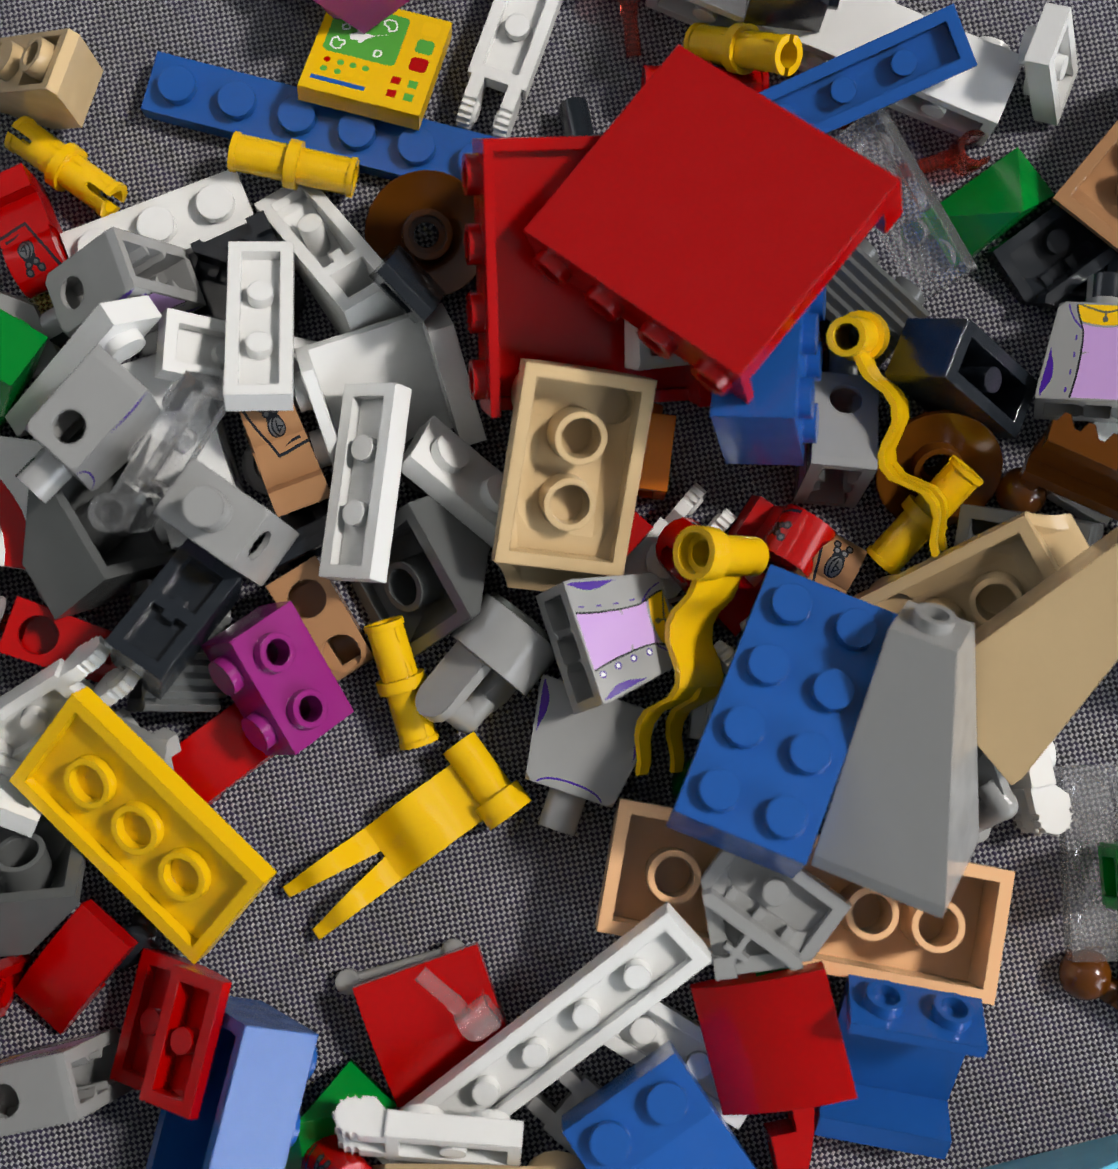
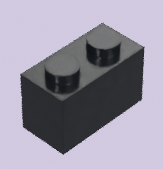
M907 318L885 372V376L927 412L954 410L983 423L991 430L995 438L1017 439L1038 383L1036 379L970 318Z

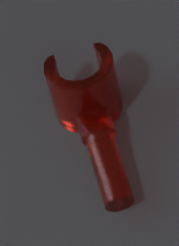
M616 0L620 4V13L623 18L626 58L640 57L641 46L637 15H639L638 2L641 0Z
M970 130L954 141L948 147V150L938 152L936 155L899 164L898 171L901 180L939 169L942 171L950 168L954 173L961 176H968L976 172L989 162L991 156L980 160L971 159L965 152V146L978 142L986 136L985 133L980 130Z

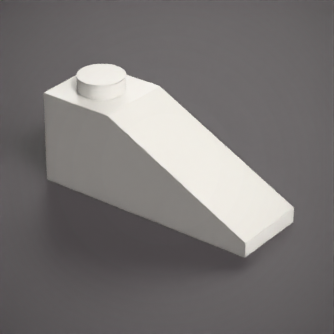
M299 185L296 191L280 188L254 203L257 213L262 210L264 211L278 241H293L294 268L340 334L405 314L369 277L383 260L322 190Z

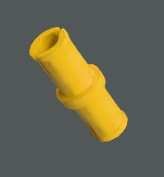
M695 22L688 28L683 40V47L705 61H712L715 65L724 66L728 72L738 75H747L755 70L772 72L781 76H791L799 68L803 57L802 43L797 35L763 32L756 25L744 22L734 23L730 27L712 26L707 23Z
M30 116L20 117L11 125L29 138L31 143L23 138L20 140L14 134L7 132L4 141L6 149L11 153L17 154L42 172L45 182L57 192L67 190L96 211L97 215L101 218L118 212L120 208L101 195V191L110 197L114 196L124 203L128 193L127 187L88 161V155L84 149L75 143H63L38 125Z
M235 131L232 135L227 157V169L230 172H242L282 181V188L295 191L301 185L343 194L349 198H352L354 195L360 160L357 157L352 156L350 158L306 148V143L302 140L291 138L289 144L245 135L239 131Z
M955 455L948 459L949 462L929 482L938 486L945 495L949 509L948 518L977 487L984 483L983 479L972 468ZM920 493L917 497L910 494L902 502L901 506L904 511L866 549L869 556L889 574H899L906 563L930 539L933 521L931 509Z
M398 615L364 626V632L368 636L381 679L375 685L379 697H386L399 738L400 750H411L435 742L439 739V734L435 730L434 723L423 717L416 709L415 698L417 691L427 677L425 670L416 666L404 627L403 615Z

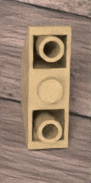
M69 28L0 38V112L17 118L30 116L38 125L53 130L82 128L104 70L82 37Z

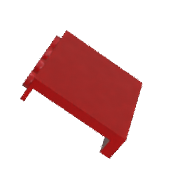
M678 44L524 228V232L536 255L532 259V263L548 280L559 287H564L567 282H570L585 292L583 296L585 301L603 318L615 323L621 317L638 329L636 334L639 339L654 353L665 359H669L674 353L693 366L691 373L708 390L722 397L730 391L749 404L754 397L750 378L870 230L875 227L886 234L903 214L901 179Z
M602 135L472 138V153H464L462 156L463 191L465 196H474L475 224H465L464 252L467 265H476L477 292L467 293L466 317L469 333H478L479 360L469 361V391L471 399L480 400V408L490 418H501V410H513L511 387L515 376L519 373L521 359L554 361L649 377L657 380L654 402L690 401L699 407L711 406L712 392L691 373L693 366L691 365L640 371L625 368L624 319L619 317L615 323L606 320L585 301L583 297L585 292L570 282H567L564 287L555 285L543 276L532 263V259L536 255L525 235L524 228Z

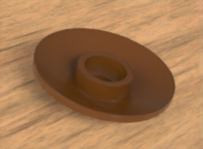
M413 171L395 178L377 194L366 217L364 236L365 241L381 259L397 244H400L445 291L444 296L460 290L476 276V265H467L464 252L465 224H475L474 196L464 195L460 179L440 171ZM421 223L432 225L437 233L435 243L427 248L417 244L414 238L415 228Z
M954 410L930 411L909 419L896 447L897 462L904 471L927 482H930L949 462L948 459L952 455L957 456L983 479L984 483L977 487L962 504L985 506L994 495L1001 480L1003 457L994 434L983 423ZM934 455H944L942 461L936 466L926 467L923 465L927 459ZM878 464V470L874 475L877 492L885 507L897 518L904 511L901 506L902 502L910 494L917 497L919 493L889 481L879 469ZM960 506L948 518L947 527L958 524Z

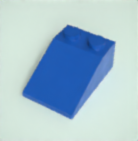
M670 1040L562 1115V1133L586 1169H757Z

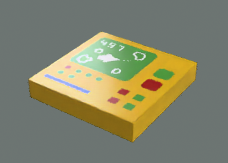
M398 9L395 13L363 34L344 20L335 19L326 12L297 84L298 100L419 130L452 38V22Z

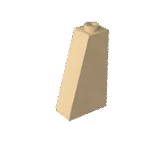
M1118 527L975 630L977 745L1011 786L1026 775L1118 661Z

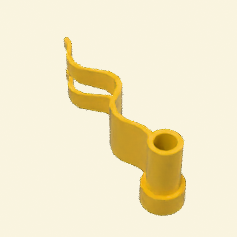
M868 310L849 312L830 324L826 333L827 345L836 355L842 356L849 361H854L862 377L883 393L890 404L891 425L881 442L877 454L879 469L889 481L920 493L930 505L933 521L929 547L931 556L937 557L940 554L939 549L945 551L948 548L945 536L949 514L947 499L938 486L906 473L897 462L896 447L910 418L909 404L902 390L882 375L875 362V359L885 352L889 344V327L886 321L875 312ZM854 326L859 331V341L855 347L852 346L849 340L850 330Z
M697 525L686 527L677 536L673 546L674 565L681 576L692 581L686 595L671 610L665 622L664 640L675 670L674 686L666 698L644 709L636 721L634 740L637 758L635 774L637 776L649 773L651 766V736L654 724L661 714L669 709L671 711L666 719L665 735L670 754V772H682L684 766L682 742L684 721L690 711L713 700L717 696L723 682L720 659L712 643L714 622L718 614L734 598L741 577L757 576L766 569L769 561V550L761 538L726 535L719 528Z
M474 731L443 753L450 763L449 766L282 887L290 898L379 852L383 853L385 857L312 929L319 940L481 821L491 831L532 801L517 780L513 783L510 782Z

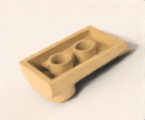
M521 359L519 373L515 376L511 387L513 413L491 558L504 574L508 588L544 592L563 581L571 579L624 575L657 380L608 369L546 360Z
M1025 511L941 552L937 557H931L899 574L881 577L869 589L853 597L896 614L900 613L908 600L918 604H939L953 611L956 617L975 623L976 630L1090 546L1070 513L1041 515Z

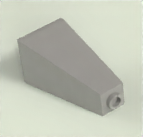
M908 600L888 629L811 866L942 919L979 840L975 623L956 617L953 611L935 603L918 604Z

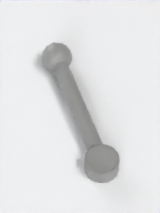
M453 938L446 940L439 949L363 971L346 968L336 976L335 986L341 994L352 995L354 994L352 988L356 984L465 945L460 940Z

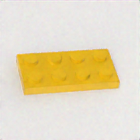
M88 686L71 694L9 780L194 965L210 952L277 873L262 856Z

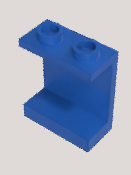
M849 974L836 1014L858 1098L814 1107V1135L945 1160L952 1143L948 1099L965 1055L985 1059L988 1051L982 999Z

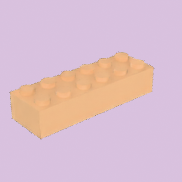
M618 797L595 921L596 931L623 936L660 906L668 902L711 949L702 898L701 876L720 849L666 827L673 807ZM817 834L804 868L850 901L851 908L812 961L802 962V965L822 961L827 975L848 978V975L851 974L887 980L899 984L980 998L983 1004H995L1015 871L969 862L941 919L811 866L820 834Z

